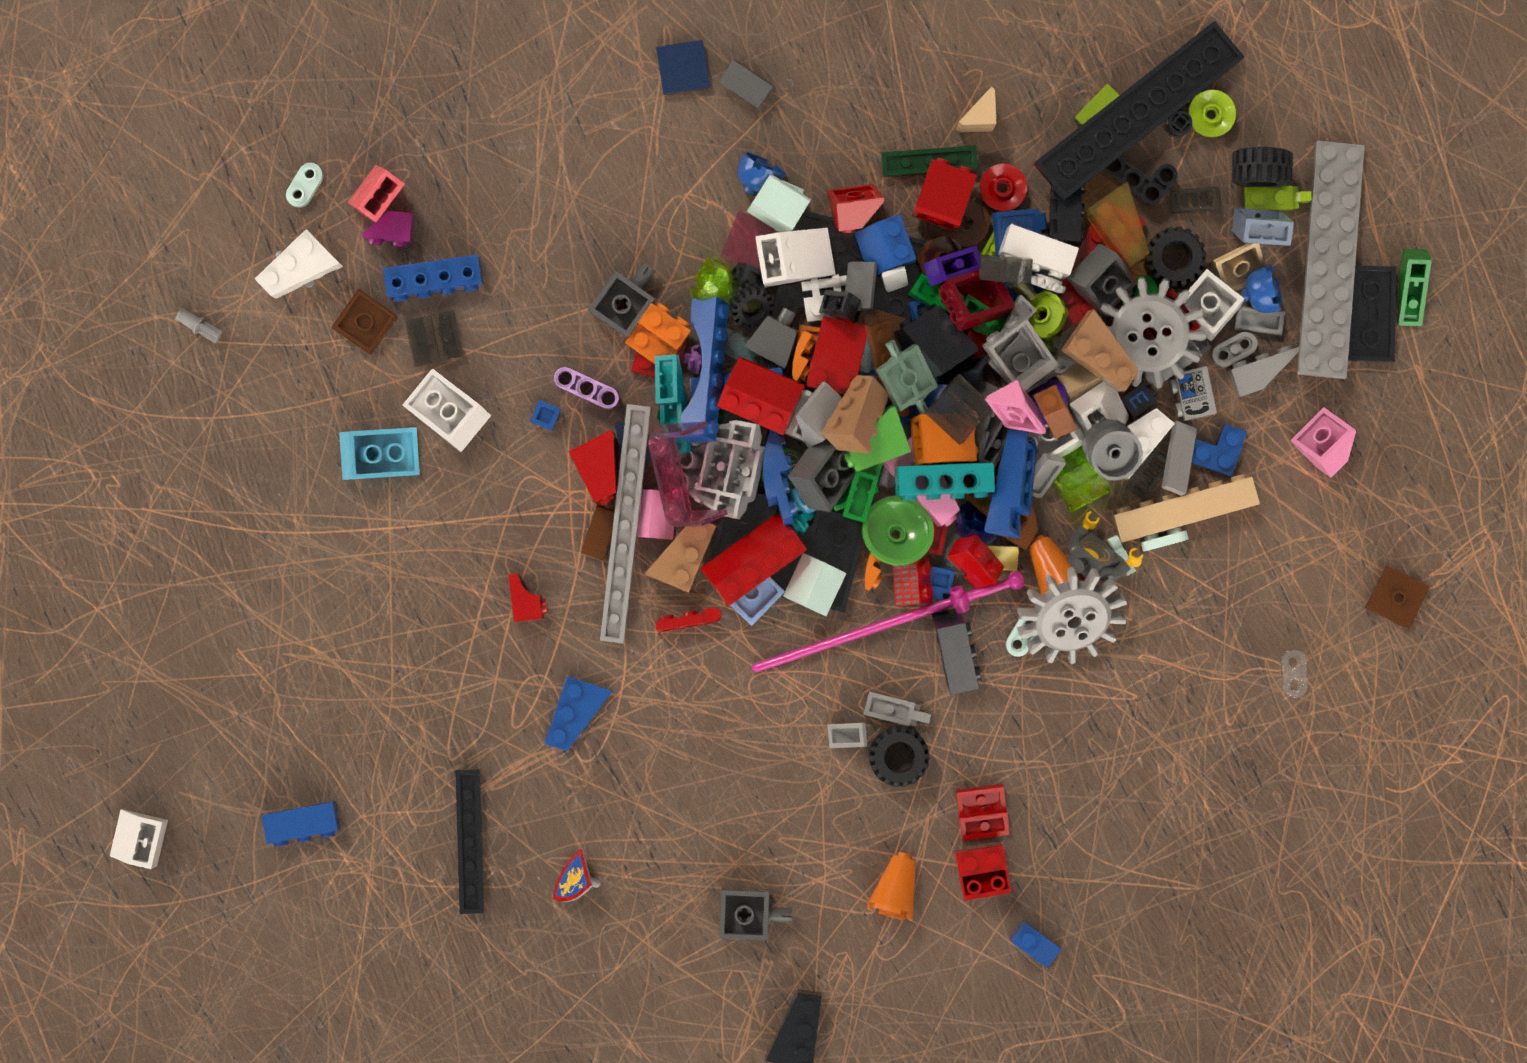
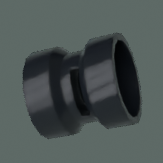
M1177 111L1168 118L1166 131L1170 136L1180 138L1187 134L1193 122L1189 113Z

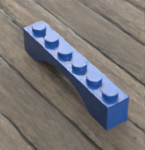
M717 296L692 298L690 322L700 340L702 369L696 391L688 406L681 413L679 432L680 438L691 443L716 442L719 430L718 414L720 407L717 404L723 385L722 371L725 362L724 349L727 339L726 327L729 316V303Z

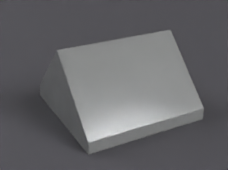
M826 382L820 384L796 414L797 422L808 447H812L826 439L821 432L842 398Z

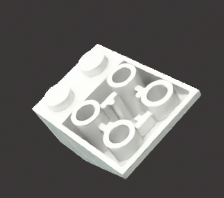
M828 228L755 236L765 287L836 275Z

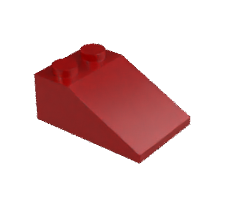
M823 316L806 386L818 388L822 382H826L837 393L845 394L852 380L861 373L868 340L865 326L868 325Z

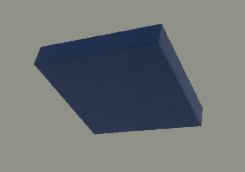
M703 40L656 47L663 95L710 88Z

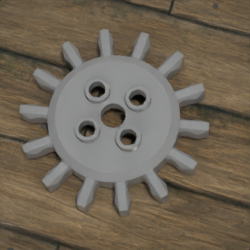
M1141 277L1137 285L1140 295L1131 298L1127 290L1119 286L1116 292L1118 297L1124 302V305L1118 310L1110 304L1103 303L1100 309L1105 314L1114 318L1112 326H1107V328L1139 370L1132 381V386L1137 387L1142 380V373L1145 371L1153 372L1154 383L1157 388H1161L1164 380L1161 370L1170 367L1178 379L1181 380L1185 377L1183 368L1177 363L1181 356H1185L1193 362H1199L1201 356L1196 351L1189 349L1187 344L1191 339L1205 340L1207 332L1190 330L1189 322L1199 319L1204 312L1201 308L1185 313L1180 307L1189 297L1190 292L1187 289L1180 292L1175 300L1166 297L1169 279L1164 278L1159 286V293L1155 294L1148 293L1147 281L1144 277ZM1146 313L1152 317L1149 322L1144 321L1142 318ZM1147 327L1154 328L1157 331V337L1153 340H1147L1143 335L1144 329ZM1166 327L1172 331L1169 336L1164 335L1162 332ZM1130 333H1135L1137 335V340H1129L1128 335ZM1155 347L1157 354L1150 355L1148 349Z
M1070 567L1067 572V582L1057 585L1055 579L1048 574L1045 576L1046 584L1049 588L1047 592L1042 595L1032 589L1027 591L1030 601L1036 604L1035 608H1018L1017 610L1020 620L1033 621L1032 623L1017 627L1021 639L1037 635L1027 643L1029 652L1032 655L1047 645L1048 648L1044 655L1048 663H1053L1059 651H1066L1070 664H1075L1076 650L1087 647L1088 652L1095 657L1098 655V651L1094 642L1100 637L1112 643L1116 641L1113 631L1108 626L1109 624H1125L1126 618L1123 612H1112L1111 610L1127 605L1122 593L1107 597L1118 588L1112 577L1097 587L1096 584L1100 576L1095 568L1090 570L1085 581H1078L1074 568ZM1079 617L1075 623H1068L1070 619Z

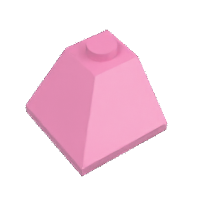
M1323 407L1290 441L1318 469L1331 478L1348 461L1356 430Z

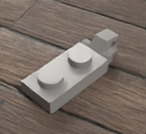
M870 691L863 714L906 726H916L917 721L929 724L931 714L920 711L921 705Z

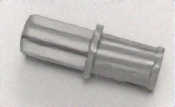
M181 308L175 318L177 322L192 329L194 334L198 333L213 343L218 342L222 336V331L207 323L204 317L199 318L185 308Z

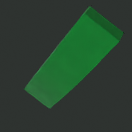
M923 273L918 275L908 295L926 306L929 305L930 308L940 305L950 316L945 303L940 298L938 290L941 285L930 286L926 275ZM960 293L970 314L989 309L988 306L971 295L967 294L964 296ZM1006 318L997 319L969 329L988 337L992 333L1002 330Z

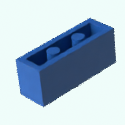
M336 801L262 815L266 843H274V847L287 845L288 840L297 838L298 842L312 840V835L321 834V838L335 836V831L341 829Z

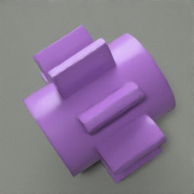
M701 345L689 347L688 353H685L684 363L688 364L687 369L694 374H701Z

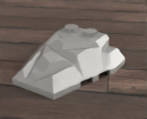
M738 420L719 425L716 442H690L691 453L666 454L661 479L681 492L692 496L696 502L704 504L713 513L740 519L747 509V504L753 502L756 498L765 451V447L760 446L762 439L760 426Z

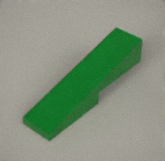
M883 462L858 472L855 471L843 517L866 523Z

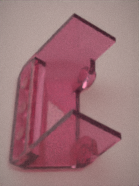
M706 421L661 424L651 430L648 439L665 518L670 525L675 527L703 526L727 515V510L692 511L675 437H682L706 427Z

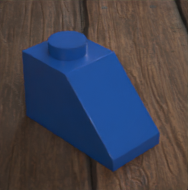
M1025 920L1021 922L1009 938L1012 943L1047 968L1062 950Z

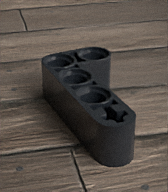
M1122 156L1115 160L1119 165L1118 171L1112 172L1106 167L1100 172L1146 207L1155 206L1176 181L1178 175L1173 165L1163 164L1150 178ZM1160 171H1168L1171 175V180L1168 182L1163 181L1160 178ZM1134 175L1138 180L1137 186H1130L1126 181V177ZM1146 190H1154L1157 194L1156 200L1151 201L1147 199L1145 195Z

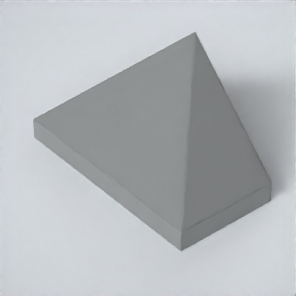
M865 722L827 724L829 748L867 747Z

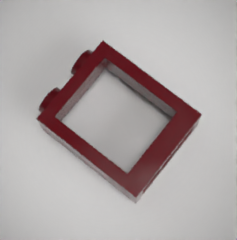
M995 265L947 279L938 290L942 302L945 303L950 313L951 321L956 325L959 332L1004 318L1015 307ZM979 281L992 308L970 314L957 288Z

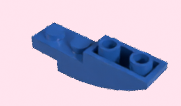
M771 430L767 438L763 459L765 493L768 507L778 505L783 524L786 526L793 524L792 515L796 514L793 500L788 501L786 495L790 493L786 479L789 478V470L793 469L790 456H785L783 448H786L784 435Z

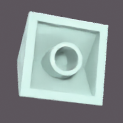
M770 174L747 212L778 232H788L793 230L811 199Z
M803 553L783 597L827 616L846 573Z

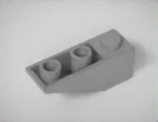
M1291 345L1277 349L1278 354L1269 356V353L1256 356L1255 362L1247 364L1246 360L1232 364L1233 369L1227 372L1236 398L1264 389L1299 352V347L1292 349Z

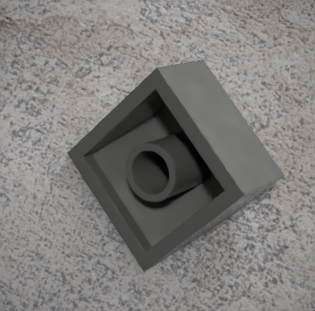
M1098 244L1070 276L1067 277L1076 292L1104 317L1107 314L1100 309L1103 303L1115 307L1121 301L1116 289L1122 286L1129 292L1137 284L1119 255L1101 244Z

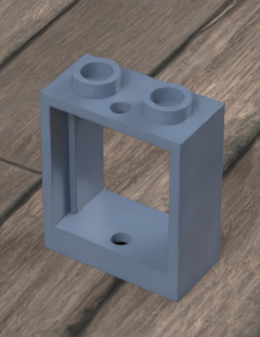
M1234 208L1232 232L1242 242L1291 246L1294 222L1282 211ZM1260 213V217L1255 218V214Z

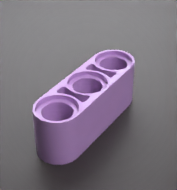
M562 367L556 371L554 380L561 389L606 410H613L619 405V394L613 388L567 367ZM568 372L572 375V381L568 385L560 383L559 378L562 373ZM586 382L592 383L594 387L593 392L589 395L581 393V386ZM611 392L615 395L613 404L605 405L602 402V397L605 393Z

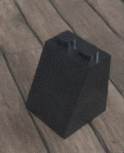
M927 305L917 311L918 316L912 320L911 317L903 320L898 324L900 328L893 332L903 350L912 345H918L933 377L944 374L979 350L963 331H958L950 316L940 305L932 308Z

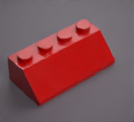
M776 513L705 564L700 570L725 605L729 607L799 557L807 549L789 525L784 526L781 516Z

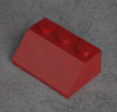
M739 357L725 384L717 406L783 435L790 426L806 385Z

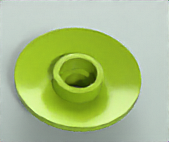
M1218 90L1201 92L1192 100L1188 110L1193 121V129L1205 137H1219L1227 133L1236 119V108L1232 99L1224 92ZM1208 111L1214 112V119H1209L1207 117Z

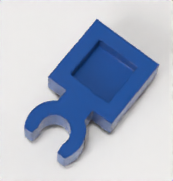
M932 565L930 573L931 586L933 588L932 600L936 598L941 601L944 600L943 593L950 594L949 590L952 588L955 575L954 569Z

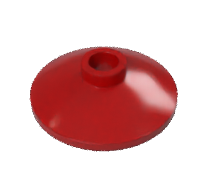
M997 164L990 167L983 174L979 185L980 195L985 204L997 211H1009L1019 206L1024 200L1027 192V182L1023 173L1015 166ZM1005 185L1007 191L1005 193L999 192L998 186Z

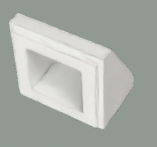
M904 266L883 272L881 275L886 292H891L908 285Z

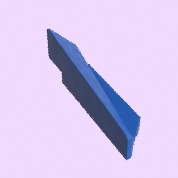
M1008 429L995 483V492H993L984 529L987 533L1020 538L1021 515L1031 514L1037 446L1035 439L1028 438V431Z

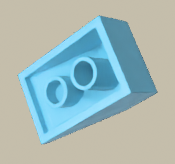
M417 427L339 432L343 480L420 475Z

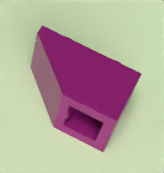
M388 211L362 233V238L368 240L370 245L382 246V242H392L393 247L405 248L406 244H413L415 216L413 213Z

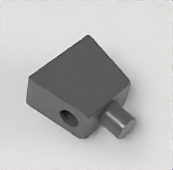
M783 307L777 319L768 315L746 343L745 348L786 368L798 334V330L790 326L796 313Z

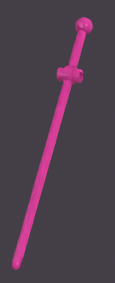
M1013 571L1008 575L1007 579L968 592L964 591L963 586H955L949 590L950 597L754 663L752 670L753 672H760L951 607L955 608L956 613H964L970 609L968 603L971 600L1010 587L1014 590L1021 589L1025 584L1022 573Z

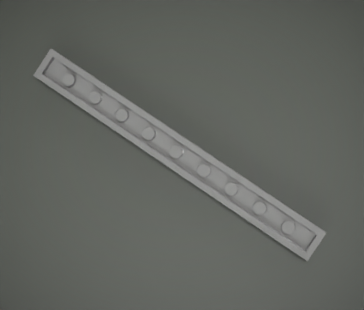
M627 404L600 641L625 642L652 406Z

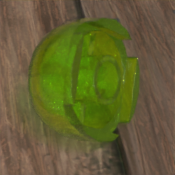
M711 255L712 260L707 258L702 263L693 279L697 281L695 288H690L691 298L705 301L716 296L723 299L731 295L734 289V285H732V270L724 261Z

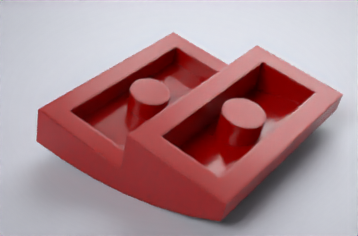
M1003 784L956 789L962 841L1010 835Z

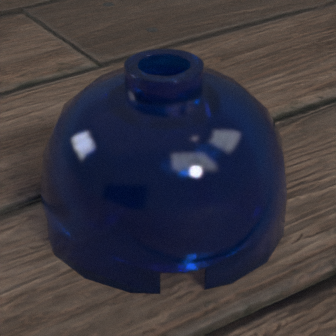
M967 500L966 504L961 505L956 518V529L961 538L978 535L988 545L999 536L987 533L984 530L987 517Z

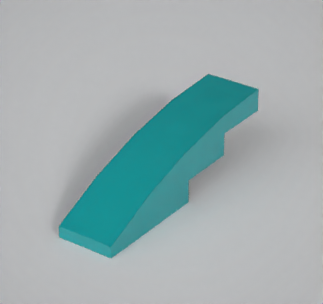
M679 355L655 356L656 404L660 405V429H663L665 433V454L691 453L690 442L679 437L681 413L687 407Z

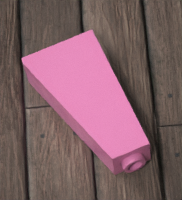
M912 435L907 439L911 450L910 453L883 462V466L894 478L895 467L915 466ZM941 476L939 484L942 488L947 489L949 486L944 476ZM917 477L915 481L917 488L920 490L925 489L926 480L923 477ZM941 495V499L926 500V496H917V500H915L927 510L932 521L938 527L944 524L949 526L956 520L957 516L955 514L960 510L955 499H950V495Z

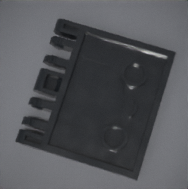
M1355 266L1348 361L1395 362L1396 267Z

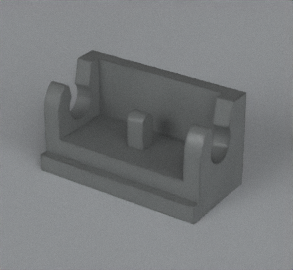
M737 60L731 62L719 81L757 108H760L775 88L773 84Z

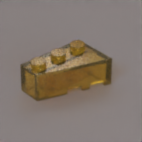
M1126 182L1089 207L1085 216L1108 248L1116 252L1128 270H1131L1146 260L1150 252L1128 182Z

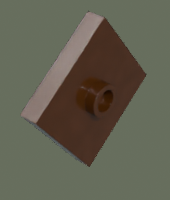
M358 289L331 328L372 355L398 316Z
M1385 566L1365 609L1405 629H1410L1430 587L1389 566Z

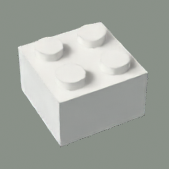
M1206 269L1188 290L1190 294L1184 304L1190 312L1194 309L1202 308L1203 315L1196 319L1201 325L1197 331L1207 332V339L1212 341L1242 306L1244 298Z

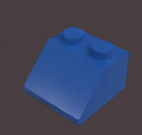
M900 214L876 222L854 233L864 262L877 263L876 276L916 261L915 253Z

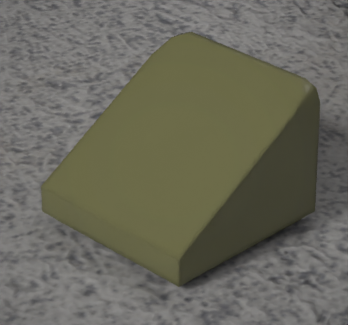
M1016 272L1007 283L1017 296L1022 295L1026 300L1036 297L1032 285L1019 272Z

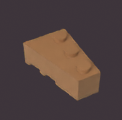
M856 375L850 383L847 392L840 399L832 416L827 420L821 433L837 450L870 453L872 447L869 443L871 437L876 436L878 429L875 425L877 419L882 418L889 397L887 391L873 376Z

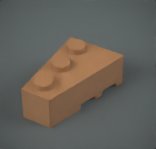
M1094 309L1087 311L1061 349L1063 353L1118 392L1126 391L1139 372Z
M693 517L645 574L690 592L717 526Z

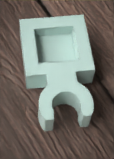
M1115 535L1107 539L1111 549L1127 561L1128 554L1124 550L1119 537ZM1131 566L1130 570L1124 575L1128 576L1136 572L1135 568Z

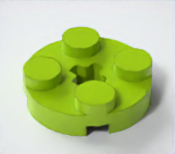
M1043 291L1039 294L1035 293L1036 297L1034 299L1027 300L1037 310L1028 321L1040 339L1050 340L1062 329L1069 312L1059 296L1050 291ZM1047 310V317L1039 321L1041 318L1039 313Z

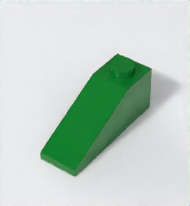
M1427 249L1402 250L1399 273L1398 326H1422L1432 262Z

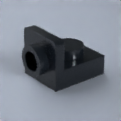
M738 263L731 271L729 284L739 287L741 285L742 289L746 288L745 283H749L750 286H752V283H757L758 287L760 284L764 286L761 270L749 264Z

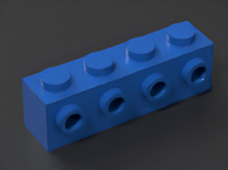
M478 255L383 268L387 297L394 299V302L407 301L408 296L417 295L418 299L432 297L431 293L441 292V295H450L455 293V289L464 288L465 292L479 290L478 286L484 285L481 262Z

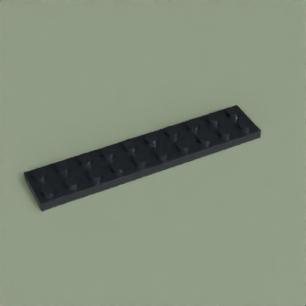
M1215 21L1035 161L1033 165L1061 199L1065 201L1170 118L1175 112L1179 111L1245 58L1220 26Z

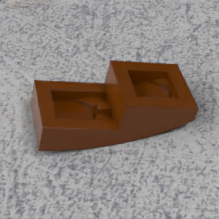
M600 505L596 506L581 550L582 554L604 560L612 536L615 510Z

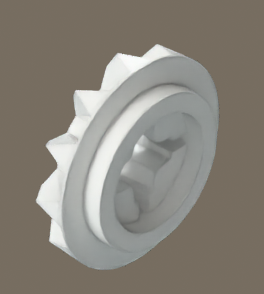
M1035 273L1034 276L1029 275L1028 281L1030 284L1059 294L1064 293L1066 289L1065 286H1062L1063 282L1039 273Z

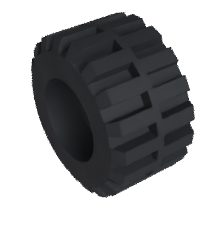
M1249 147L1232 153V183L1242 187L1272 188L1292 183L1293 153L1291 151L1275 147Z
M1179 226L1176 228L1169 227L1157 233L1147 244L1146 252L1143 256V259H1145L1144 268L1149 272L1147 275L1152 277L1157 284H1160L1166 278L1169 279V287L1178 289L1196 280L1203 272L1202 269L1205 267V258L1207 257L1206 251L1204 252L1203 250L1205 245L1203 242L1200 243L1198 240L1200 237L1197 234L1193 235L1191 233L1192 230L1188 228L1184 230ZM1178 245L1185 250L1188 263L1183 270L1172 271L1164 265L1162 251L1166 246Z
M900 726L889 727L880 732L871 743V748L869 749L871 768L878 779L887 785L907 787L912 783L914 784L918 782L917 780L920 777L924 776V772L929 766L930 754L928 746L923 738L910 728ZM897 742L907 744L913 752L911 765L902 771L891 769L885 761L887 748Z

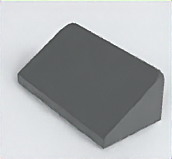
M876 262L848 263L845 292H850L860 299L857 312L873 309L877 272Z

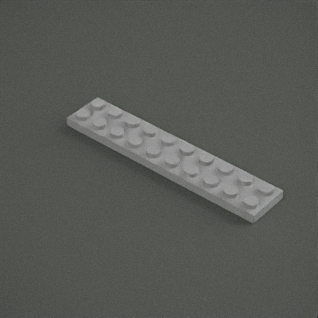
M1317 141L1315 143L1298 375L1337 379L1347 378L1365 145Z

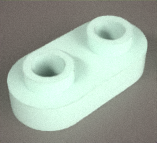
M306 163L302 165L288 187L286 198L292 206L302 208L308 205L323 180V171L317 164ZM308 171H314L312 178L306 177ZM296 191L302 192V196L299 199L294 198Z
M1181 527L1167 530L1168 535L1159 537L1158 533L1144 536L1145 541L1140 542L1142 551L1189 540L1187 530L1182 531Z
M1020 618L1005 643L1007 651L1013 656L1025 655L1029 651L1027 643L1037 636L1034 635L1021 639L1017 627L1025 625L1027 620H1020ZM1015 640H1020L1022 643L1019 649L1013 647Z

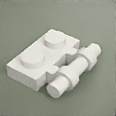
M839 274L832 275V278H813L810 281L801 282L802 291L812 290L813 297L804 298L807 323L822 321L823 316L834 318L819 313L824 296H820L819 289L833 287V291H841V286L846 285L847 275L839 276Z

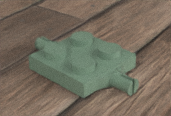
M895 340L889 341L885 345L891 357L886 363L878 367L876 371L897 411H902L908 406L915 404L920 414L929 413L930 410L924 399L938 385L918 345H912L900 352Z

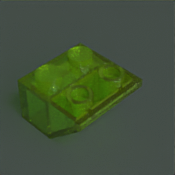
M1082 446L1063 456L1066 464L1052 483L1070 513L1112 491L1109 481L1099 476L1085 458Z

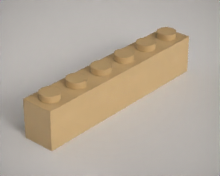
M1245 474L1231 477L1232 482L1222 484V480L1209 483V489L1202 491L1199 490L1198 486L1188 489L1184 496L1177 497L1176 493L1163 496V501L1154 504L1153 499L1139 503L1140 508L1131 510L1130 506L1116 509L1117 514L1111 516L1116 534L1121 543L1259 505L1260 502L1253 477L1246 478Z

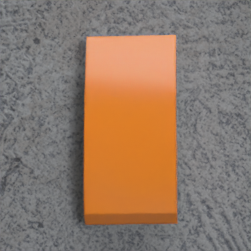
M805 330L799 339L793 360V380L799 383L801 379H807L810 371L809 365L811 362L804 358V355H809L815 345V342H813L814 336Z
M871 552L868 556L864 575V589L870 591L871 587L876 589L882 579V576L879 575L881 570L873 566L875 562L879 564L881 560L877 559Z

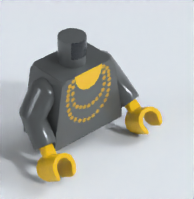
M1090 511L1082 522L1083 526H1079L1068 541V553L1070 556L1067 562L1074 568L1076 573H1080L1085 578H1087L1090 570L1095 568L1100 576L1099 581H1106L1110 577L1117 581L1130 570L1131 566L1138 567L1141 565L1143 554L1140 557H1134L1137 554V548H1133L1129 552L1128 560L1125 561L1092 532L1089 533L1088 530H1093L1099 521V517L1096 521L1089 520V516L1092 513Z

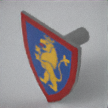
M583 848L577 851L563 868L556 883L552 899L560 902H571L584 895L591 887L598 888L600 886V879L590 876Z

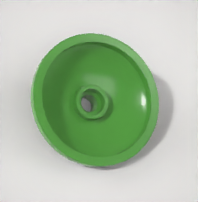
M889 496L880 499L870 507L866 523L863 522L862 535L868 550L877 559L887 564L902 566L918 561L927 553L933 541L934 526L927 510L917 501H903L902 497ZM897 533L899 538L895 539L891 534Z

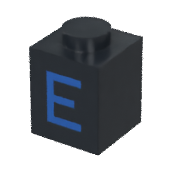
M1144 382L1120 398L1131 419L1137 417L1158 402L1155 399L1157 396L1155 390L1150 384L1146 386Z

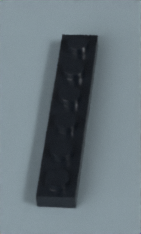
M480 769L455 770L459 913H484Z

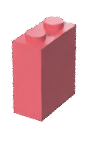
M375 165L348 201V204L367 218L377 222L404 186V183L386 169Z

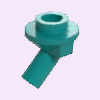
M796 513L792 515L793 524L789 526L796 534H804L809 527L807 521L814 519L815 513H802L800 515Z

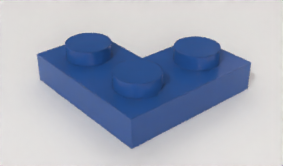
M1223 424L1216 446L1195 439L1191 464L1232 477L1247 431Z

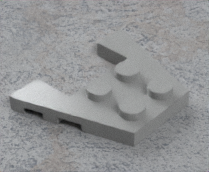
M1019 295L1014 302L1015 307L1009 313L1005 324L1014 317H1022L1028 320L1037 310L1022 295ZM1021 329L994 348L1014 378H1017L1041 359ZM1061 351L1054 358L1058 366L1029 387L1026 392L1028 393L1046 383L1047 380L1057 374L1064 373L1068 370L1067 368L1077 362ZM989 357L988 365L1007 383L1001 372L998 370L994 362Z

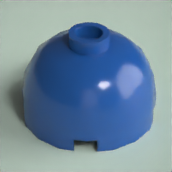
M750 152L743 153L737 167V176L739 181L745 185L744 190L754 196H757L770 174L783 180L786 172L776 164L773 167L767 163V159Z
M1273 265L1263 266L1252 271L1246 279V287L1242 288L1245 302L1250 301L1252 307L1258 312L1272 313L1283 309L1280 306L1282 304V297L1278 279L1272 278V272H1275Z

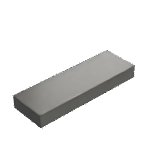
M1175 421L1171 429L1162 488L1182 496L1187 492L1197 428Z

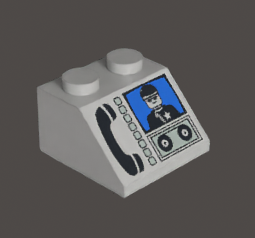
M1207 366L1185 371V377L1181 380L1175 375L1172 376L1173 380H1170V388L1172 394H1176L1178 402L1175 404V412L1177 417H1181L1182 422L1208 417L1217 413Z

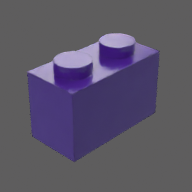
M976 246L935 258L923 264L930 286L944 283L947 279L983 268Z

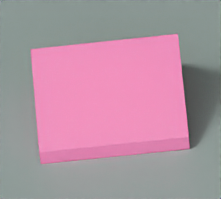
M1018 380L986 397V402L1006 428L1045 434L1046 428L1038 407Z
M642 489L637 537L673 540L677 492Z

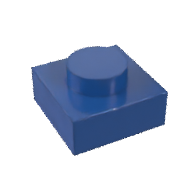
M539 400L530 422L553 431L562 409Z

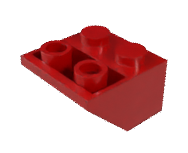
M1001 843L954 851L964 901L1011 893L1004 847Z

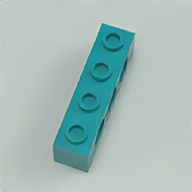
M994 463L898 466L894 468L896 497H902L903 501L917 500V496H926V500L941 499V495H950V499H963L964 494H974V498H987L988 493L995 492ZM965 475H970L973 478L974 483L971 488L966 487L963 483ZM919 476L926 480V487L923 490L918 489L915 484ZM941 476H946L950 480V485L947 489L942 488L939 484Z

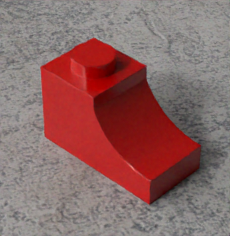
M520 573L508 574L513 621L544 619V614L547 613L546 599H542L541 595H534L528 591L522 583Z

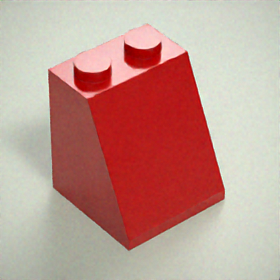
M937 158V161L932 159L912 217L957 232L977 175L972 174L973 170L960 166L958 169L950 166L951 162L945 159Z
M609 430L568 451L594 503H601L603 506L616 500L614 496L617 494L618 487L616 437L613 431Z

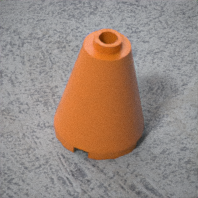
M1040 535L1032 539L1029 551L1040 593L1043 595L1049 590L1045 576L1050 574L1055 579L1057 585L1067 582V572L1071 565L1067 562L1068 557L1049 536L1044 537V535ZM1076 573L1078 581H1085L1083 575Z
M899 852L898 856H892L867 902L866 908L872 911L874 907L879 909L878 914L899 920H904L906 916L908 921H912L914 916L916 862L912 860V855Z

